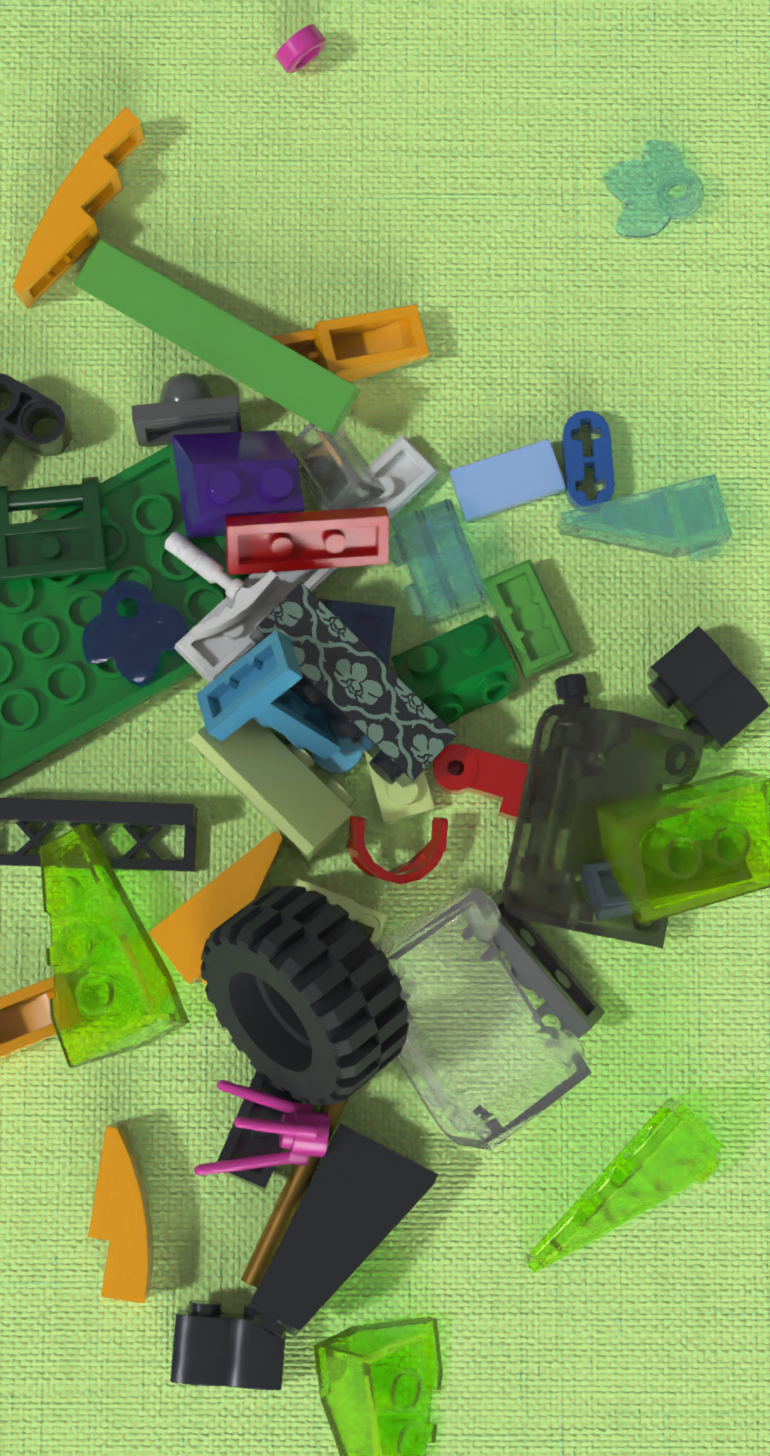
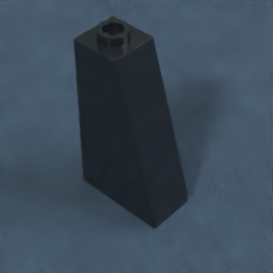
M340 1124L245 1310L255 1316L252 1324L263 1332L279 1339L283 1338L285 1332L295 1337L428 1192L439 1174Z

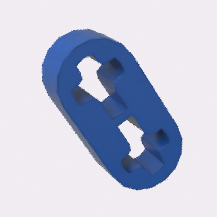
M581 411L568 419L562 432L561 447L564 483L566 486L565 494L568 502L574 509L581 513L591 514L599 512L606 507L614 493L615 482L611 434L608 423L601 415L593 411ZM580 425H588L590 433L599 434L600 438L593 440L590 449L591 457H583L581 440L572 439V436L578 434ZM584 468H592L594 484L603 485L604 489L597 492L595 500H587V495L584 491L576 490V486L582 485L584 480Z

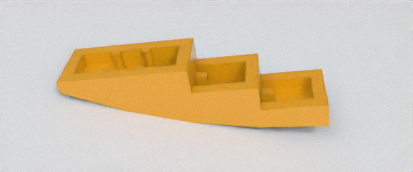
M126 106L83 153L58 188L30 240L12 286L20 303L27 310L91 249L98 239H101L93 218L123 190L118 170L115 168L145 140L140 120Z

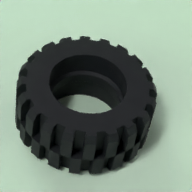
M275 886L266 890L210 933L209 938L206 939L201 956L203 960L201 976L207 982L205 992L209 1002L213 1003L217 1010L215 1015L221 1026L226 1027L232 1036L231 1041L239 1052L243 1051L251 1060L250 1064L260 1074L264 1073L271 1079L272 1085L281 1091L288 1090L291 1092L292 1098L301 1102L310 1101L312 1105L321 1106L341 1103L402 1052L409 1027L407 1022L409 1014L407 1001L401 999L402 986L397 975H392L388 968L389 960L381 949L377 950L370 941L369 937L371 935L361 924L356 925L349 918V912L339 904H330L327 902V896L317 891H306V888L301 886Z

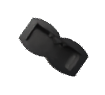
M699 626L654 663L647 672V675L652 680L647 685L651 694L666 709L674 705L687 720L683 724L684 730L702 749L709 745L714 751L718 752L770 706L756 687L732 664L722 649Z
M189 1301L188 1310H178L176 1313L170 1382L256 1390H281L286 1332L283 1338L279 1339L255 1327L252 1324L255 1316L245 1311L248 1304L244 1305L243 1314L221 1312L222 1303Z

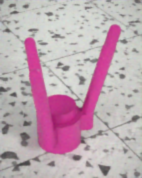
M219 1080L217 1088L221 1091L288 1113L283 1114L281 1121L239 1116L234 1119V1125L238 1128L277 1133L279 1134V1147L289 1148V1151L199 1164L194 1168V1172L197 1175H208L285 1164L307 1166L309 1156L321 1158L325 1156L329 1136L328 1113L313 1112L312 1104L291 1102L243 1085Z

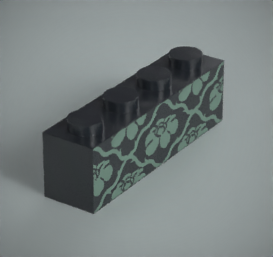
M302 582L256 626L249 636L255 643L252 649L275 630L291 639L303 676L301 680L291 687L292 690L309 707L315 709L319 705L334 720L330 724L333 731L352 747L358 743L372 757V760L369 762L371 768L391 785L397 782L404 787L413 782L457 736Z

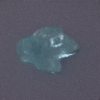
M647 140L643 146L641 160L630 159L619 162L611 167L603 176V181L611 194L620 202L626 204L615 227L616 233L625 237L646 238L657 235L667 226L671 219H684L694 214L704 199V187L700 177L694 171L685 168L681 152L675 146L661 140ZM678 185L686 187V191L682 196L678 198L668 196L671 188Z

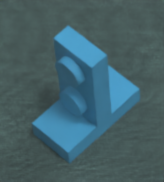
M278 630L272 632L196 694L207 733L221 742L251 718H254L262 727H272L285 735L298 749L303 750L306 748L324 760L341 748L337 735L330 726L332 723L331 717L319 705L315 709L309 707L292 690L291 687L301 680L303 676L291 639Z

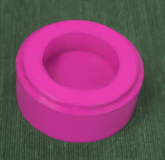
M310 24L289 38L277 51L275 58L287 73H294L306 66L323 50L326 45V38L315 24Z

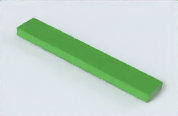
M98 239L74 282L75 286L334 437L361 391L353 384Z

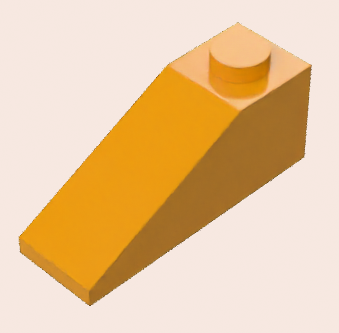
M277 830L272 832L148 932L188 984H194L197 980L201 979L207 985V982L201 976V965L203 962L201 956L206 939L209 938L210 933L261 895L285 843Z

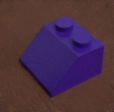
M275 430L173 435L171 441L187 538L225 536V517L292 513L305 510L297 459Z

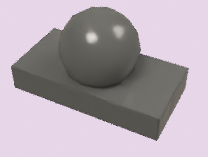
M182 372L171 376L162 387L160 403L132 406L133 425L138 445L141 447L172 444L171 439L173 435L242 432L237 395L212 398L206 382L193 373Z

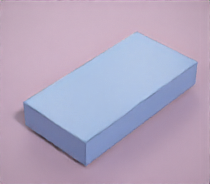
M550 439L449 471L465 523L564 492L566 488Z

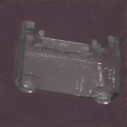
M469 888L373 945L377 950L381 949L389 960L387 966L392 975H397L402 986L401 999L407 1001L409 1012L407 1022L409 1023L407 1038L402 1052L395 1059L438 1127L451 1141L462 1146L492 1151L592 1072L583 1059L585 1050L579 1039L567 1029L560 1031L558 1028L544 1025L491 938L499 933L498 920L501 918L500 911L489 895L481 892L479 888Z

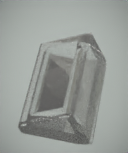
M309 422L288 447L297 459L299 476L322 511L361 508L379 498L386 491L342 426H340L334 437Z

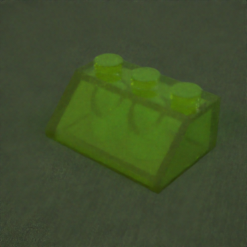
M739 769L596 808L605 860L637 922L640 924H646L770 887V778Z

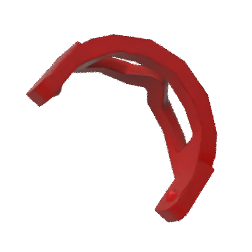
M350 816L349 839L345 847L348 849L351 862L369 876L397 884L417 881L432 871L438 865L443 853L446 852L448 820L444 817H433L431 840L410 861L392 868L390 871L384 870L377 865L366 849L364 842V817Z

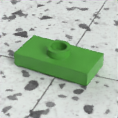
M531 559L482 580V587L524 679L574 656Z

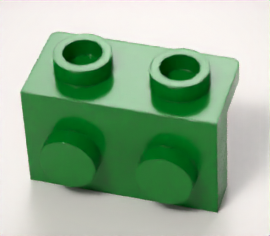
M487 614L391 657L399 678L446 725L487 704L497 703L520 688L512 657Z

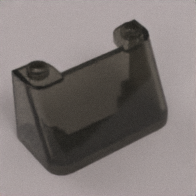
M565 704L552 705L546 709L539 718L535 730L503 884L502 899L508 913L515 918L663 948L668 925V907H660L655 910L597 921L595 917L596 907L590 903L581 879L583 865L649 853L662 786H683L692 780L701 763L706 737L621 711Z

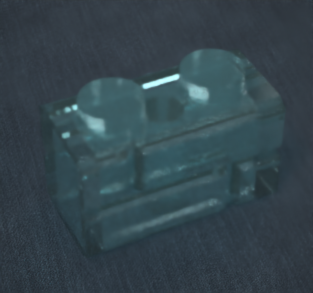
M451 499L443 500L422 510H416L391 520V532L393 535L389 536V555L395 568L402 565L405 566L411 584L404 586L403 590L414 617L423 614L427 626H432L487 604L488 595Z

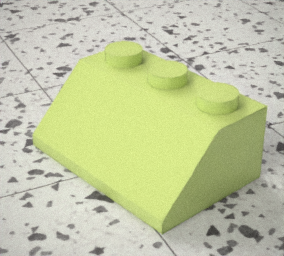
M251 718L222 742L208 734L205 726L199 729L189 739L197 753L309 863L349 823L350 816H354V812L348 808L354 801L349 793L333 778H330L324 784L310 770L316 763L304 749H298L292 743L286 747L272 733L274 730L272 727H262L254 718Z

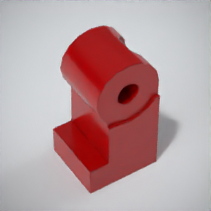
M458 744L446 746L433 760V777L435 783L442 791L453 795L471 792L500 801L502 803L498 816L516 822L519 821L535 766Z

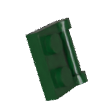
M99 477L82 478L81 484L10 491L9 486H0L1 582L108 572ZM84 505L85 517L12 524V512Z

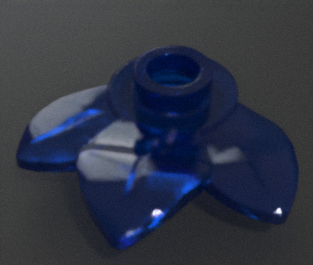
M122 580L111 585L104 593L101 601V613L89 621L83 631L82 648L88 664H97L113 658L116 668L124 678L139 687H144L157 671L161 659V651L177 652L175 644L189 630L182 615L176 608L164 603L154 602L151 592L143 584L133 580ZM124 598H132L139 605L138 612L132 617H124L118 612V604Z

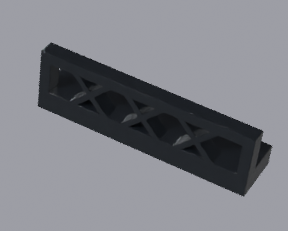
M0 798V823L17 824L30 838L14 855L0 854V866L195 872L198 808L194 804ZM26 824L45 826L35 835ZM57 825L71 826L84 840L68 856H54L41 841ZM79 826H98V828L88 836ZM110 827H123L137 842L121 858H108L94 843ZM133 828L153 829L141 838ZM163 829H185L184 860L161 859L147 843ZM36 845L45 856L26 854ZM90 847L98 857L79 856ZM143 848L152 859H133L132 857Z

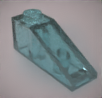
M715 474L561 513L557 522L558 531L561 535L672 558L689 554L690 561H699L720 554V546L725 545L732 536Z

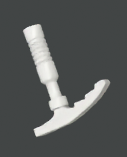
M179 532L172 533L165 542L164 547L166 550L209 583L219 584L226 590V596L234 601L231 608L225 607L218 617L213 616L204 624L198 623L190 630L194 640L213 636L236 624L259 607L282 584L278 575L270 570L260 581L248 588V585L239 578L233 579L227 575L221 564L200 550V548Z

